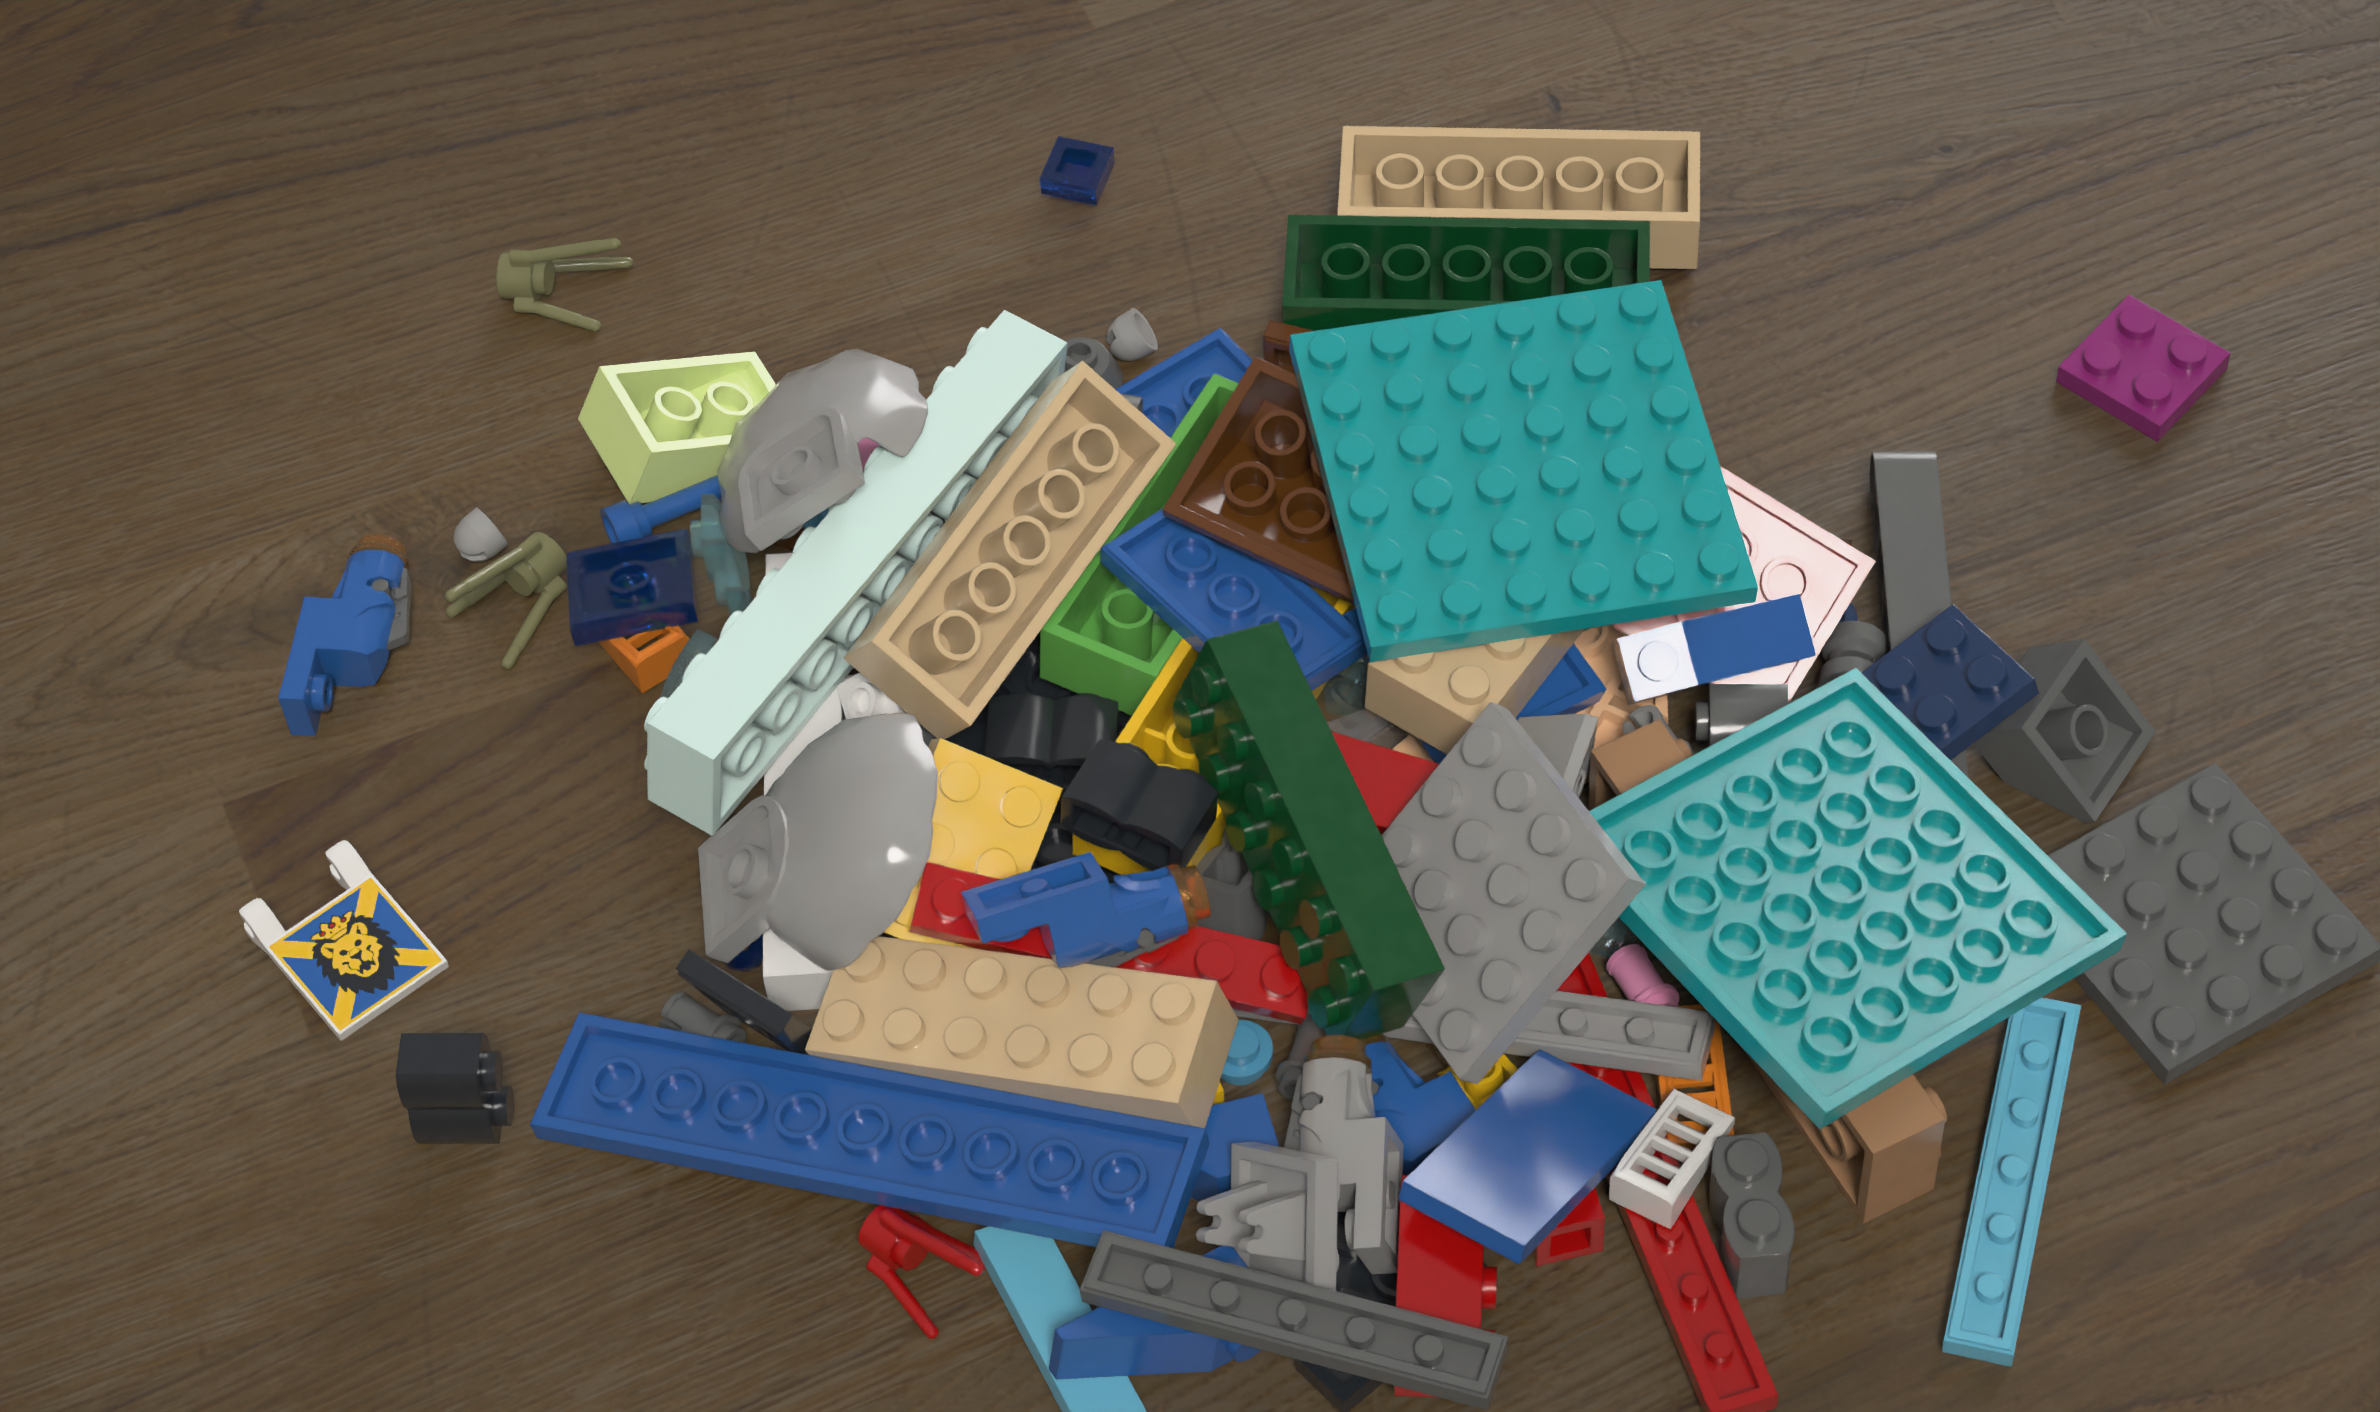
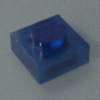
M1058 136L1040 176L1041 194L1097 205L1115 164L1114 147Z

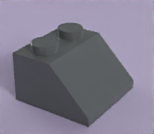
M2085 639L2030 647L2019 662V665L2035 678L2039 694L1973 744L2004 783L2082 822H2095L2156 731Z

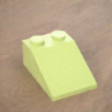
M756 352L599 366L578 420L628 503L631 504L636 501L648 503L716 476L718 467L729 446L735 423L755 407L776 384Z

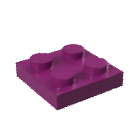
M2129 294L2058 366L2056 382L2158 442L2228 369L2231 353Z

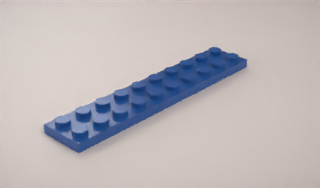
M585 1013L578 1014L530 1123L536 1137L539 1139L1097 1247L1102 1232L1105 1230L1174 1248L1210 1144L1205 1128Z

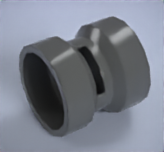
M1861 621L1837 623L1823 646L1822 656L1826 663L1820 668L1818 688L1854 668H1857L1862 673L1886 655L1887 638L1884 632L1874 625Z

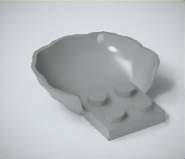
M851 349L820 363L787 373L755 407L735 423L729 446L718 467L717 476L722 496L720 519L728 544L739 552L758 553L759 550H764L779 539H787L793 536L803 527L805 522L831 505H839L848 500L857 488L865 484L858 443L864 438L873 440L897 456H907L921 435L928 415V403L925 397L919 393V381L914 370L860 349Z
M902 712L885 713L842 720L809 743L785 769L784 773L774 781L765 796L761 795L749 802L713 836L698 847L705 951L707 957L729 963L747 946L756 941L761 934L771 928L782 941L813 964L826 971L842 969L853 963L862 954L870 941L881 935L899 917L930 857L933 835L932 817L937 799V768L931 750L923 741L922 729L915 715Z

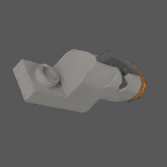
M1324 1036L1312 1042L1311 1053L1304 1058L1303 1075H1300L1297 1079L1291 1105L1292 1113L1283 1148L1338 1159V1180L1340 1183L1338 1212H1346L1345 1236L1349 1249L1357 1253L1372 1275L1397 1273L1400 1220L1399 1195L1401 1191V1175H1403L1404 1144L1386 1117L1376 1118L1371 1090L1372 1061L1366 1055V1045L1359 1039L1349 1036Z

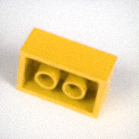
M942 738L931 739L928 748L932 752L937 768V799L932 817L933 835L930 857L927 862L997 879H1004L1030 871L1063 788ZM922 875L911 891L899 917L883 932V934L897 939L979 949L909 932Z

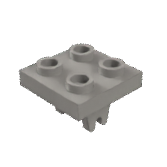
M1255 1141L1232 1143L1231 1190L1198 1202L1197 1211L1200 1214L1213 1216V1223L1211 1226L1200 1228L1197 1231V1240L1209 1244L1233 1247L1250 1269L1336 1291V1273L1339 1267V1254L1337 1250V1212L1340 1198L1338 1159Z

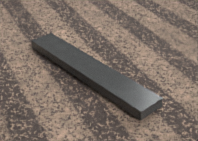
M1105 1230L1102 1232L1080 1288L1081 1299L1084 1303L1484 1410H1489L1509 1351L1508 1336Z

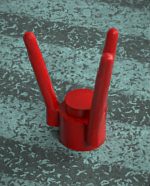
M883 1205L877 1206L865 1219L859 1232L858 1242L860 1246L872 1254L866 1269L885 1283L908 1315L929 1339L937 1338L939 1330L897 1275L896 1270L898 1268H903L905 1271L913 1270L924 1260L928 1252L973 1276H980L983 1273V1269L986 1270L974 1247L935 1229L919 1216H912L903 1209Z

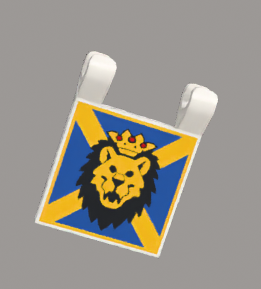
M346 840L338 842L325 852L327 860L331 863L329 867L332 876L346 891L289 930H284L273 912L261 898L252 900L239 910L241 918L245 921L244 928L247 935L269 955L340 1041L449 967L444 956L374 877L357 851Z

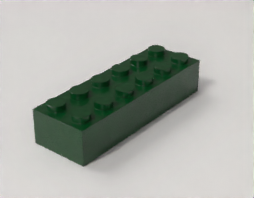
M1288 215L1282 320L1285 324L1318 331L1650 282V221Z
M1278 620L1207 639L1172 702L1174 723L1183 738L1189 739L1199 761V774L1218 791V804L1226 819V832L1229 842L1235 851L1242 853L1253 876L1252 883L1255 897L1264 910H1269L1280 934L1282 955L1286 963L1292 969L1297 970L1308 994V1009L1313 1021L1318 1027L1324 1028L1333 1049L1404 1027L1444 972L1445 967Z

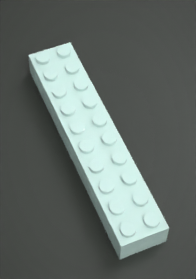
M1006 310L998 316L988 329L981 327L977 330L967 347L966 355L955 367L947 366L937 378L932 394L926 400L928 403V415L923 431L909 454L900 457L880 445L877 446L869 456L864 467L865 484L857 488L855 493L845 502L839 505H831L828 514L816 528L809 526L803 531L788 561L780 570L773 568L765 575L757 590L756 598L743 612L737 610L728 618L722 628L718 642L706 655L699 653L693 658L684 673L680 686L669 698L663 696L654 703L644 723V730L647 732V756L644 768L647 770L648 800L712 836L716 833L833 693L837 685L854 668L843 659L1051 381L1064 373L1067 342Z

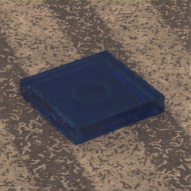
M688 529L566 553L570 631L575 646L664 629L668 626L673 627L698 622L693 546Z

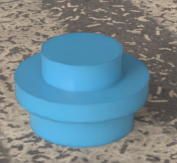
M1238 1021L1221 1075L1222 1080L1233 1085H1247L1258 1080L1270 1067L1273 1060V1042L1269 1033L1262 1026L1252 1021Z

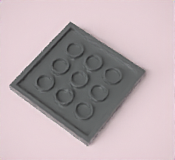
M2217 763L2210 765L2048 855L2127 933L2119 952L2074 979L2164 1085L2380 961V943Z

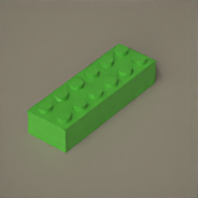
M1217 374L1212 375L1170 437L1176 443V446L1103 546L1164 508L1239 383ZM1100 548L1040 630V678L1079 694L1092 693L1117 701L1119 711L1132 716L1180 643L1182 637L1100 562Z

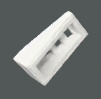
M1673 1089L1610 1177L1609 1200L1671 1229L1710 1166L1713 1147L1717 1137L1728 1136L1735 1124V1117ZM1681 1114L1710 1129L1704 1134L1675 1119ZM1667 1132H1670L1697 1146L1691 1151L1664 1137ZM1658 1150L1684 1164L1681 1168H1678L1653 1155ZM1645 1168L1670 1179L1671 1181L1668 1186L1642 1174Z

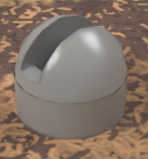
M1135 308L1118 316L1110 324L1106 333V340L1111 345V353L1120 360L1133 362L1144 358L1158 349L1157 339L1151 326Z
M477 507L466 515L455 528L454 543L461 556L471 562H485L508 546L506 539L498 528Z

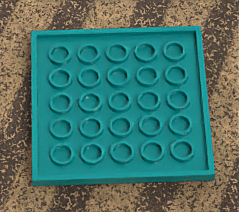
M1661 280L1290 335L1289 352L1370 662L1756 602L1758 584Z
M1857 668L1589 811L1646 883L1620 914L1619 918L1819 1129L1824 1128L2119 952L2127 936V933Z

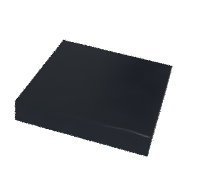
M688 949L676 967L680 977L721 1010L734 1015L740 1022L786 1051L809 1055L805 1050L812 1031L792 1013Z

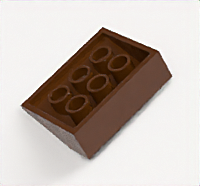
M1255 356L1162 509L1163 515L1355 605L1296 375Z

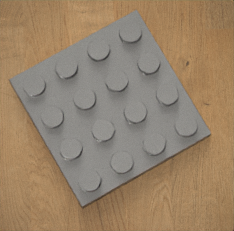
M1492 702L1486 706L1382 834L1385 845L1445 967L1444 972L1413 1015L1460 1080L1475 1084L1482 1080L1646 885L1509 709Z

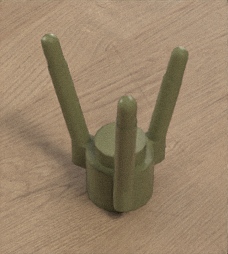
M617 238L586 241L535 250H510V252H503L498 260L496 274L497 289L502 299H514V312L535 313L575 327L597 332L601 329V323L598 320L538 300L542 295H550L552 293L555 273L625 269L633 265V260L630 257L565 259L617 250L621 246V242Z
M541 532L531 534L517 548L449 589L445 593V599L453 603L446 608V615L448 617L457 616L505 581L523 596H529L533 592L540 593L541 595L502 659V666L505 669L512 668L552 602L567 589L566 583L560 577L568 569L569 562L566 554L548 535Z

